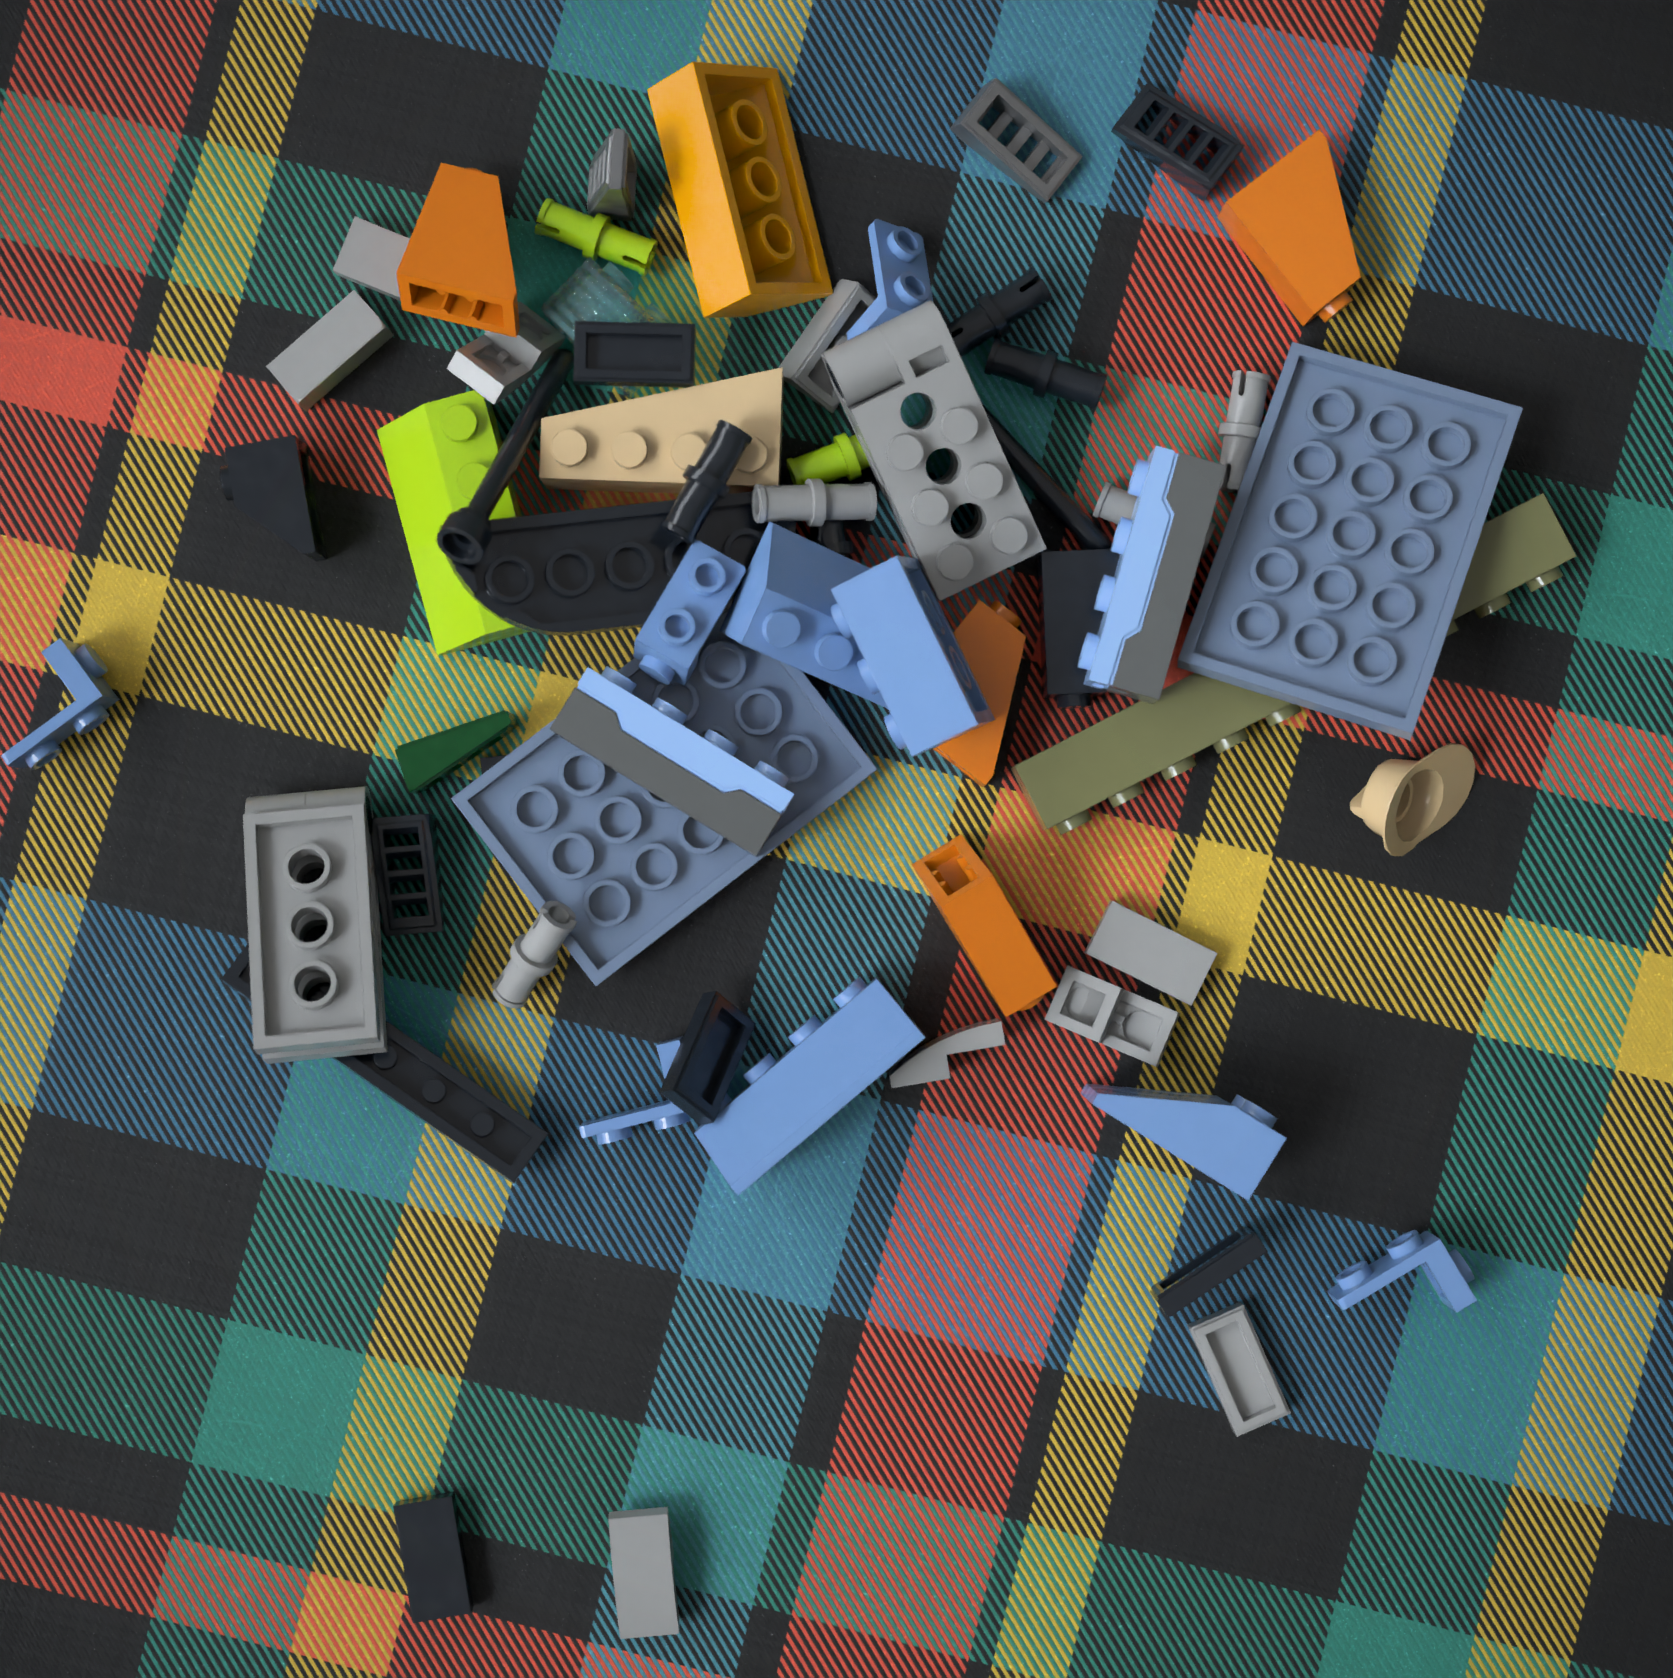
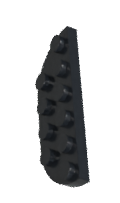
M752 491L727 494L724 500L718 498L696 536V541L703 542L743 565L746 574L769 522L756 523L752 513ZM675 500L492 519L489 520L491 523L492 540L479 562L463 564L452 560L447 555L446 557L454 574L465 590L482 607L499 619L534 633L569 636L643 627L692 544L679 539L660 526ZM770 521L795 533L797 521ZM742 581L740 582L739 586L737 587L735 593L733 594L732 598L730 599L722 614L729 611Z

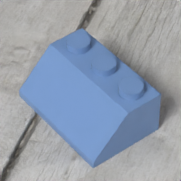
M769 521L720 632L744 646L888 709L881 693L872 694L866 686L857 662L864 657L854 637L846 639L842 635L830 608L837 603L831 591L832 588L871 568Z
M895 556L831 589L837 602L830 607L833 618L846 639L854 637L864 657L857 662L860 674L872 694L881 693L891 713L884 717L885 725L893 742L900 750L907 747L911 757L920 755L995 720L917 558Z

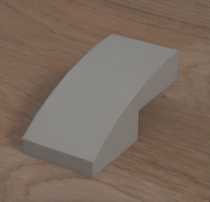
M518 302L520 330L517 338L486 331L484 335L456 350L447 367L450 372L494 405L532 376L562 345L566 338L564 334L522 302Z
M1067 965L1044 1020L1158 1067L1181 1013Z
M996 1018L961 1027L919 1047L888 1072L891 1088L950 1079L947 1055L1005 1045L1002 1021Z
M668 1507L609 1512L611 1560L620 1639L679 1634L680 1617L674 1578V1550Z

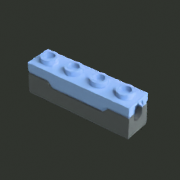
M1155 446L1147 461L1137 459L1127 490V494L1137 496L1131 519L1120 517L1111 546V552L1120 554L1114 577L1104 574L1094 605L1095 610L1104 612L1097 635L1087 632L1077 667L1087 670L1084 685L1101 690L1104 688L1108 692L1150 704L1160 699L1226 465L1181 452L1175 453L1174 450Z
M606 666L600 675L587 667L577 683L578 687L574 688L549 729L757 857L779 822L781 814L785 812L794 797V793L785 789L790 778L759 760L754 769L734 757L739 747L710 729L707 730L703 738L683 726L688 716L666 701L657 697L654 704L650 706L632 694L637 684L614 669Z

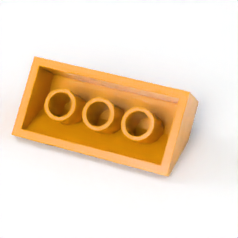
M693 61L647 89L703 317H748L825 298L833 294L778 69Z

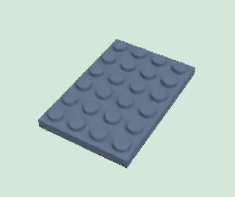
M1292 342L1178 658V668L1411 741L1523 407Z
M728 612L720 616L700 650L697 666L685 686L673 679L670 684H664L651 678L639 668L641 661L636 658L632 659L617 672L637 684L632 694L650 706L654 704L658 697L685 713L688 717L683 726L702 738L707 730L710 729L739 747L734 757L754 769L759 760L790 778L785 789L794 793V797L785 812L781 814L779 822L757 857L556 735L549 729L554 720L451 798L539 913L540 908L547 901L561 902L575 913L576 918L574 921H577V925L568 934L563 945L595 986L605 981L877 771L870 758L801 670L744 646L720 632Z

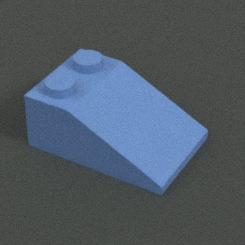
M1087 1083L1080 1093L1096 1107L1246 1200L1250 1199L1287 1139L1272 1129L1278 1118L1238 1094L1229 1103L1216 1095Z

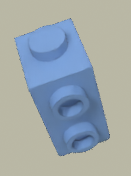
M875 219L870 224L868 234L878 297L849 329L847 340L929 300L933 301L924 242L920 234L906 227L896 226L879 219Z
M695 541L690 546L635 639L633 657L641 661L639 668L645 674L664 684H670L673 679L683 686L686 685L697 666L700 650L742 581L746 571L745 567L701 541Z
M59 638L41 652L76 700L3 753L1 758L8 767L24 769L29 766L31 770L38 769L61 753L62 749L58 744L76 731L79 735L86 734L97 728L109 717L106 709L117 702L119 698L102 677L103 674L108 672L105 663L87 643L80 646L78 643Z
M683 1036L661 1041L656 1045L664 1078L667 1076ZM666 1100L585 1121L579 1126L581 1138L596 1135L598 1145L633 1136L631 1130L633 1125L654 1121L655 1129L661 1130L690 1121V1118L675 1104Z
M1417 1230L1409 1231L1395 1238L1386 1246L1388 1254L1368 1265L1367 1261H1360L1341 1271L1335 1278L1338 1284L1327 1291L1332 1301L1342 1310H1345L1420 1265L1442 1303L1456 1313L1477 1301L1468 1286V1283L1475 1280L1474 1275L1461 1254L1456 1249L1448 1252L1440 1238L1428 1231L1419 1234Z

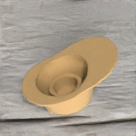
M1450 743L1436 749L1420 761L1385 760L1371 774L1367 785L1350 801V810L1362 818L1363 822L1374 833L1383 838L1385 849L1390 855L1404 856L1419 842L1448 823L1465 803L1474 782L1475 763L1473 754L1462 744Z

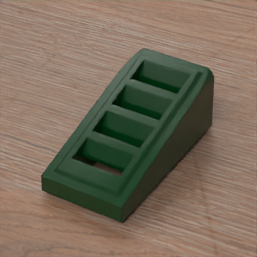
M503 710L397 746L398 749L395 750L409 792L419 794L422 791L428 790L513 732V729L519 726L516 716Z

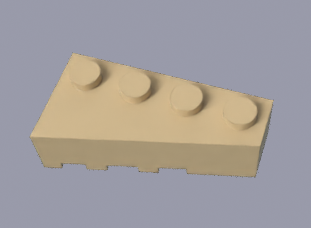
M783 367L541 418L539 478L547 489L679 494L686 482V479L683 477L684 471L688 465L695 466L717 428L718 421L721 419L740 428L753 438L751 443L747 445L726 484L730 487L728 494L753 491L755 484H762V486L780 485L784 397Z

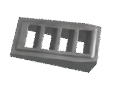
M994 78L979 90L950 127V130L965 144L1043 203L1048 202L1083 157L997 78ZM993 107L1000 114L986 130L979 122L990 108ZM1012 122L1019 129L1004 146L997 139L1009 123ZM1032 137L1038 143L1025 160L1021 162L1015 155L1027 139ZM1050 151L1057 158L1043 176L1039 178L1032 171L1046 153Z
M612 129L589 166L587 210L590 216L595 217L599 212L609 216L611 220L631 221V217L634 218L637 163L629 134L626 133L625 129Z

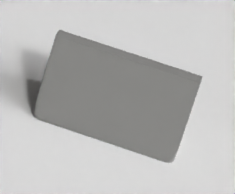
M846 279L839 280L833 288V294L826 298L778 367H783L784 381L827 411L833 413L840 404V400L830 381L831 378L824 365L821 353L847 341V332L874 302L876 297L859 282Z
M353 290L266 367L296 403L305 411H308L394 335L359 294Z

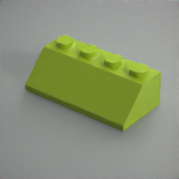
M473 390L424 403L377 429L437 655L442 656L530 632L499 619L474 600L454 574L446 555L441 551L436 541L440 525H443L447 516L452 512L458 511L460 508L468 506L502 445L492 403ZM512 478L489 520L522 516Z

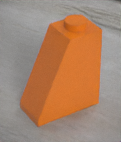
M1319 129L1226 201L1217 216L1303 327L1318 315L1326 323L1353 301L1347 292L1361 278L1327 138Z
M446 163L440 164L396 272L403 311L517 338L520 330L517 291L498 176L484 173L475 168H462Z
M978 600L954 631L957 642L995 720L933 748V750L981 787L986 786L994 774L1026 640V635L1017 629L1022 623L1020 618L995 600L989 607L981 600Z
M961 834L911 864L990 995L1006 1018L1016 1011L1032 1008L1042 1000L1044 994L1057 987L994 876Z

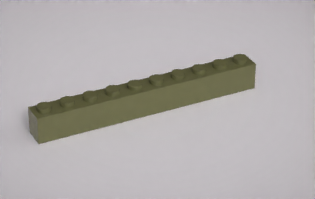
M1544 493L1484 523L1446 636L1459 630L1454 619L1474 609L1478 619L1510 604L1511 601L1506 592L1524 583L1527 584L1530 592H1533L1564 576L1559 565L1576 557V554ZM1193 673L1162 689L1160 699L1155 703L1150 704L1139 701L1010 769L1042 831L1056 825L1060 835L1090 821L1092 817L1088 808L1108 798L1112 807H1117L1145 792L1140 781L1158 772H1161L1165 781L1197 765L1192 754L1212 744L1217 754L1247 740L1249 736L1245 727L1265 717L1271 727L1302 710L1299 705Z

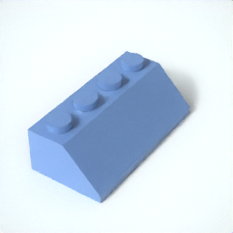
M858 977L833 998L840 1008L822 1023L816 1015H813L788 1036L789 1040L794 1044L788 1052L777 1061L770 1053L759 1060L743 1075L749 1085L732 1099L726 1093L714 1123L703 1124L696 1129L694 1134L738 1196L925 1038L921 1029L877 977L868 984L861 977Z

